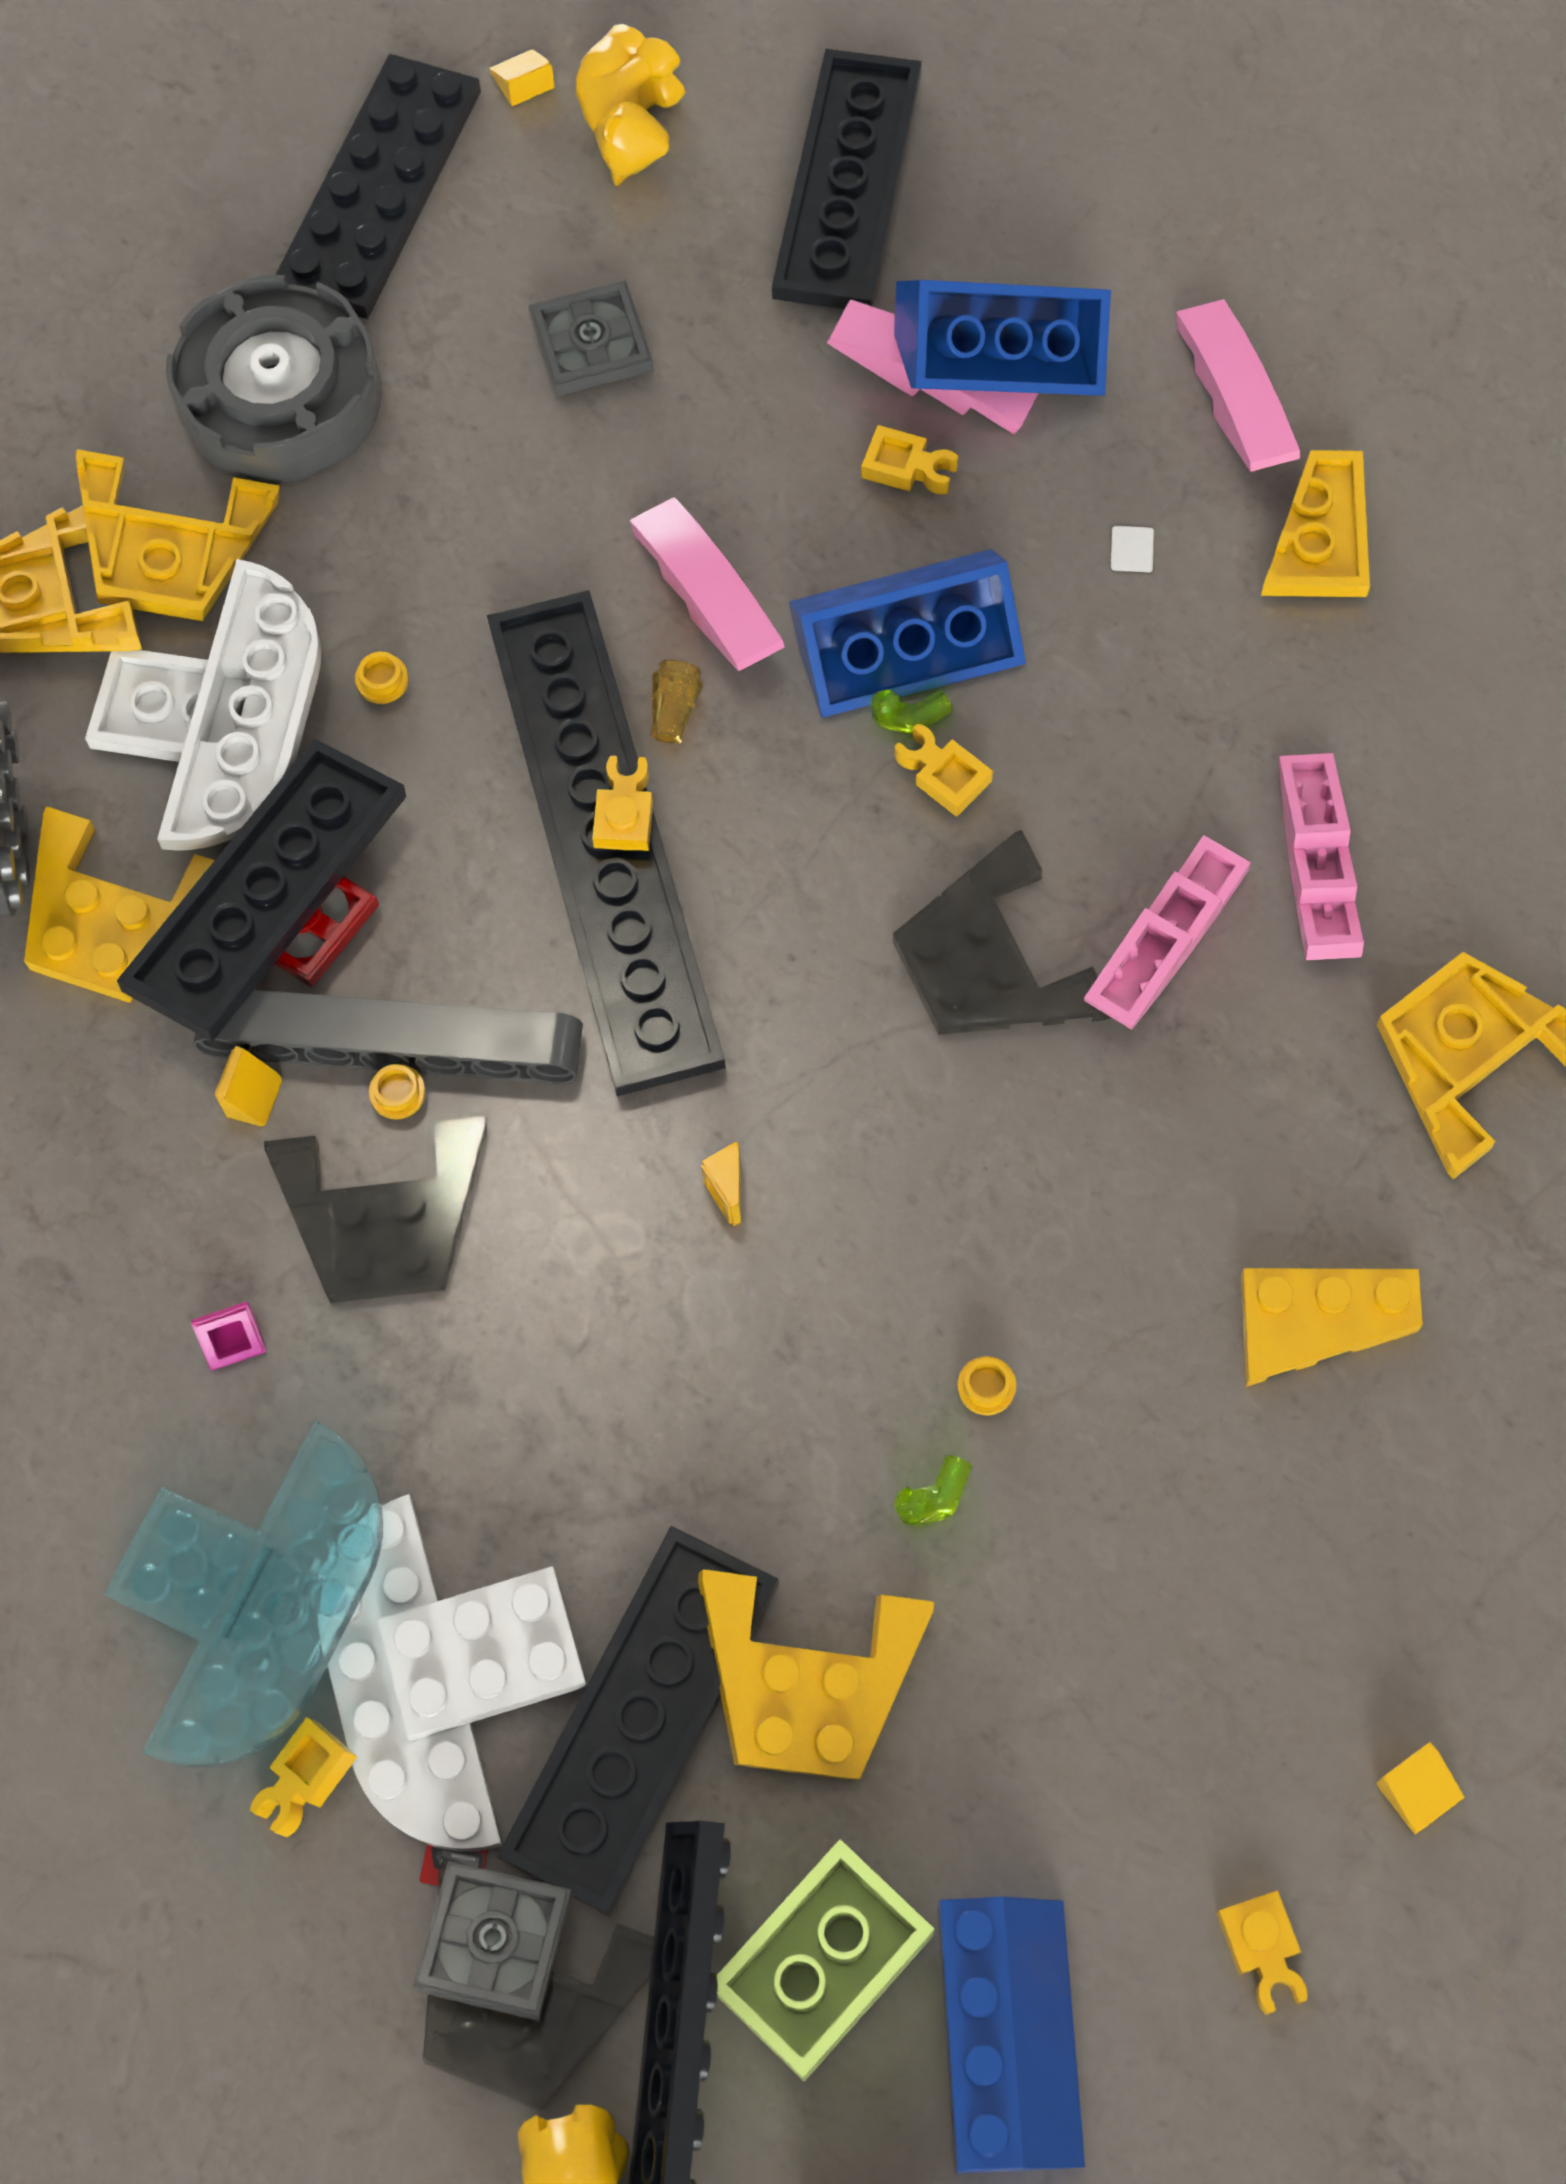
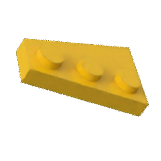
M1310 450L1288 518L1277 544L1274 558L1264 581L1261 596L1367 597L1370 588L1363 451Z
M1243 1268L1241 1273L1246 1387L1266 1381L1267 1377L1292 1369L1297 1371L1316 1365L1318 1361L1348 1351L1354 1353L1419 1332L1423 1325L1419 1269Z

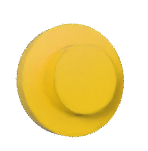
M379 651L367 655L360 662L355 673V683L358 692L364 699L375 704H386L397 700L404 694L408 687L409 675L405 664L399 658L388 652Z
M391 1064L383 1067L374 1075L370 1082L368 1093L370 1102L377 1113L385 1118L398 1120L407 1118L420 1109L425 1100L426 1088L421 1075L415 1069L407 1065Z
M991 1356L978 1357L969 1361L962 1368L957 1383L958 1395L962 1403L972 1412L980 1415H995L1004 1411L1012 1403L1016 1393V1378L1012 1369L1004 1361Z

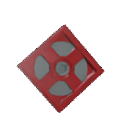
M343 877L279 957L275 965L313 988L379 906L377 897L346 877Z

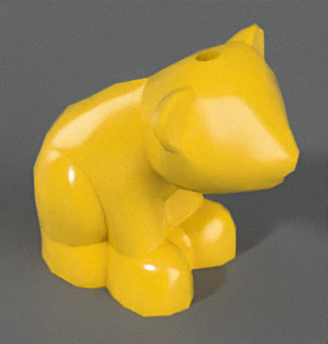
M624 24L614 25L608 34L588 51L581 61L576 76V97L586 122L594 132L599 150L611 171V177L615 186H619L627 177L639 173L654 161L667 154L669 151V134L647 109L654 104L662 108H669L677 104L686 93L683 84L673 74L681 61L677 52L666 41L652 37L645 38L640 31Z
M576 2105L573 2114L557 2119L545 2120L536 2115L525 2121L518 2131L519 2152L522 2156L523 2184H618V2180L625 2173L630 2154L629 2144L623 2136L615 2132V2120L607 2110L594 2105Z

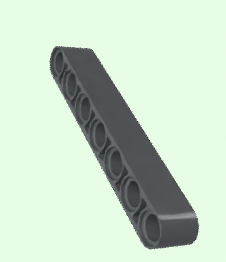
M253 990L213 1042L195 1033L193 1047L205 1055L225 1059L229 1058L231 1050L237 1046L244 1048L264 1062L380 1070L391 1064H402L422 1074L564 1084L576 1080L583 1023L574 1016L556 1012Z

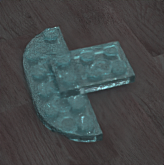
M316 1420L314 1421L258 1530L164 1487H161L104 1593L109 1599L200 1641L142 1751L148 1757L176 1766L193 1768L218 1766L243 1759L266 1747L283 1734L298 1718L312 1697L373 1576L383 1539L382 1504L374 1479L357 1452L329 1427Z

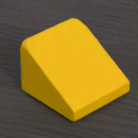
M533 49L490 68L492 77L512 107L555 88L552 65L548 59Z
M235 1046L231 1050L214 1095L227 1118L264 1126L282 1085V1078L275 1070L244 1048Z
M734 1142L702 1160L701 1165L703 1184L728 1223L733 1226L741 1222V1157L739 1143Z
M1431 1741L1376 1783L1414 1835L1465 1798L1440 1753Z

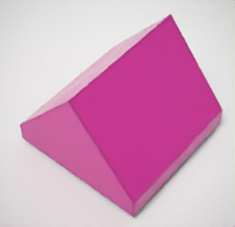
M248 1301L191 1320L192 1327L210 1371L266 1352L254 1307Z

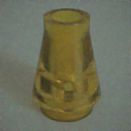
M668 659L661 661L658 671L652 673V727L650 736L653 739L669 744H678L682 741L684 729L704 687V683L700 680L701 670L697 666L681 660Z

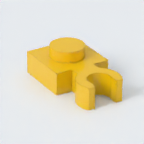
M877 425L861 465V478L908 492L911 491L914 481L917 480L923 482L929 491L945 495L948 494L950 489V477L937 474L936 471L945 469L950 472H956L958 469V455L944 449L931 453L926 452L927 438Z
M917 723L913 727V739L923 747L912 751L898 742L894 746V757L898 764L906 769H920L921 771L916 775V786L958 817L992 782L993 770L953 739L943 749L935 745V737L932 731L926 726Z
M610 756L607 761L606 770L609 785L613 790L597 789L592 836L594 848L649 851L653 796L652 792L642 791L649 781L647 760L645 757H639L637 771L630 776H624L619 773L617 756Z
M306 1717L269 1767L280 1777L273 1787H267L255 1796L251 1803L250 1811L255 1815L268 1819L273 1810L280 1805V1813L276 1820L273 1821L270 1829L274 1833L289 1837L297 1830L302 1821L303 1805L307 1801L321 1808L358 1756L319 1722Z
M1278 1890L1221 1909L1216 1913L1238 1974L1240 1975L1255 1969L1258 1973L1260 1980L1256 1987V2001L1265 2015L1276 2011L1275 2004L1271 1998V1988L1276 1983H1283L1291 1989L1296 2005L1307 2000V1988L1303 1979L1296 1972L1288 1969L1285 1959L1300 1954L1301 1950Z

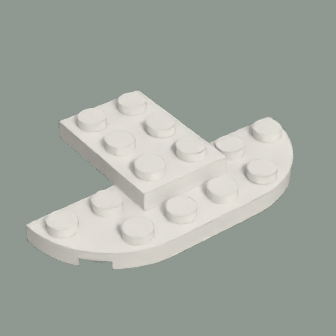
M237 559L208 660L144 650L111 651L85 739L90 749L179 762L157 838L162 849L175 851L195 850L218 845L233 839L296 762L321 666L320 637L310 608L308 609L305 602L294 591L292 584L285 578L264 566Z
M410 1494L386 1503L366 1516L352 1529L336 1550L326 1571L319 1599L318 1615L322 1646L347 1747L358 1756L352 1766L362 1790L373 1806L393 1826L427 1845L452 1851L472 1852L491 1850L502 1847L503 1842L471 1722L585 1688L587 1683L554 1567L551 1566L439 1601L414 1503Z

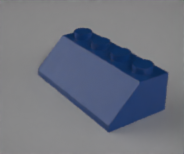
M936 280L896 281L894 337L910 386L913 389L1105 396L1111 289Z
M992 549L789 601L799 652L822 718L1026 664L1008 564L1005 559Z
M1018 1897L940 1900L938 1920L955 2174L1085 2168L1063 1901Z

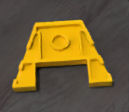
M77 449L75 455L97 602L113 605L129 600L134 610L204 621L231 579L236 560H243L278 505L280 486L233 477L224 522L217 523L117 505L125 471L124 457Z
M83 505L69 513H66L63 508L45 516L46 525L24 537L15 532L0 540V653L136 651L142 649L135 615L129 600L77 614L64 549L88 542Z
M46 806L42 817L24 962L31 971L130 1003L134 998L121 992L117 979L215 860L194 854L172 901L168 902L75 872L96 830L91 820Z
M1465 952L1459 954L1382 1014L1376 1025L1443 1166L1453 1180L1489 1152L1496 1142L1457 1100L1535 1038H1538L1566 1067V1008L1559 1004L1553 1008L1526 993V986Z
M701 1570L699 1572L698 1584L700 1594L704 1598L709 1623L707 1626L711 1648L714 1649L721 1683L719 1690L734 1765L852 1781L860 1780L932 1616L934 1602L883 1594L877 1596L870 1658L765 1644L750 1640L757 1577Z

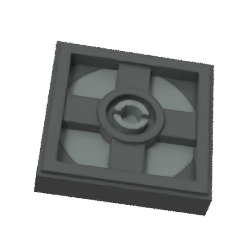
M626 280L528 305L555 397L654 372L653 361Z
M448 1861L414 1981V1991L539 2021L571 1898V1889Z

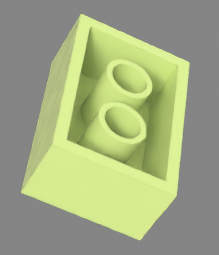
M839 1839L716 1975L718 1982L717 1997L805 2082L931 1940L935 1929Z

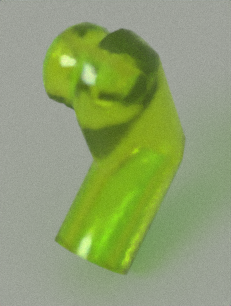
M881 690L873 696L870 704L873 710L872 718L881 728L913 735V727L917 723L929 727L953 712L951 702L942 690L934 692L914 705L901 702L899 696L893 693L892 690Z
M946 1455L934 1485L914 1489L913 1491L910 1487L901 1489L894 1499V1508L902 1522L913 1527H923L951 1517L960 1502L973 1468L972 1464L962 1458Z

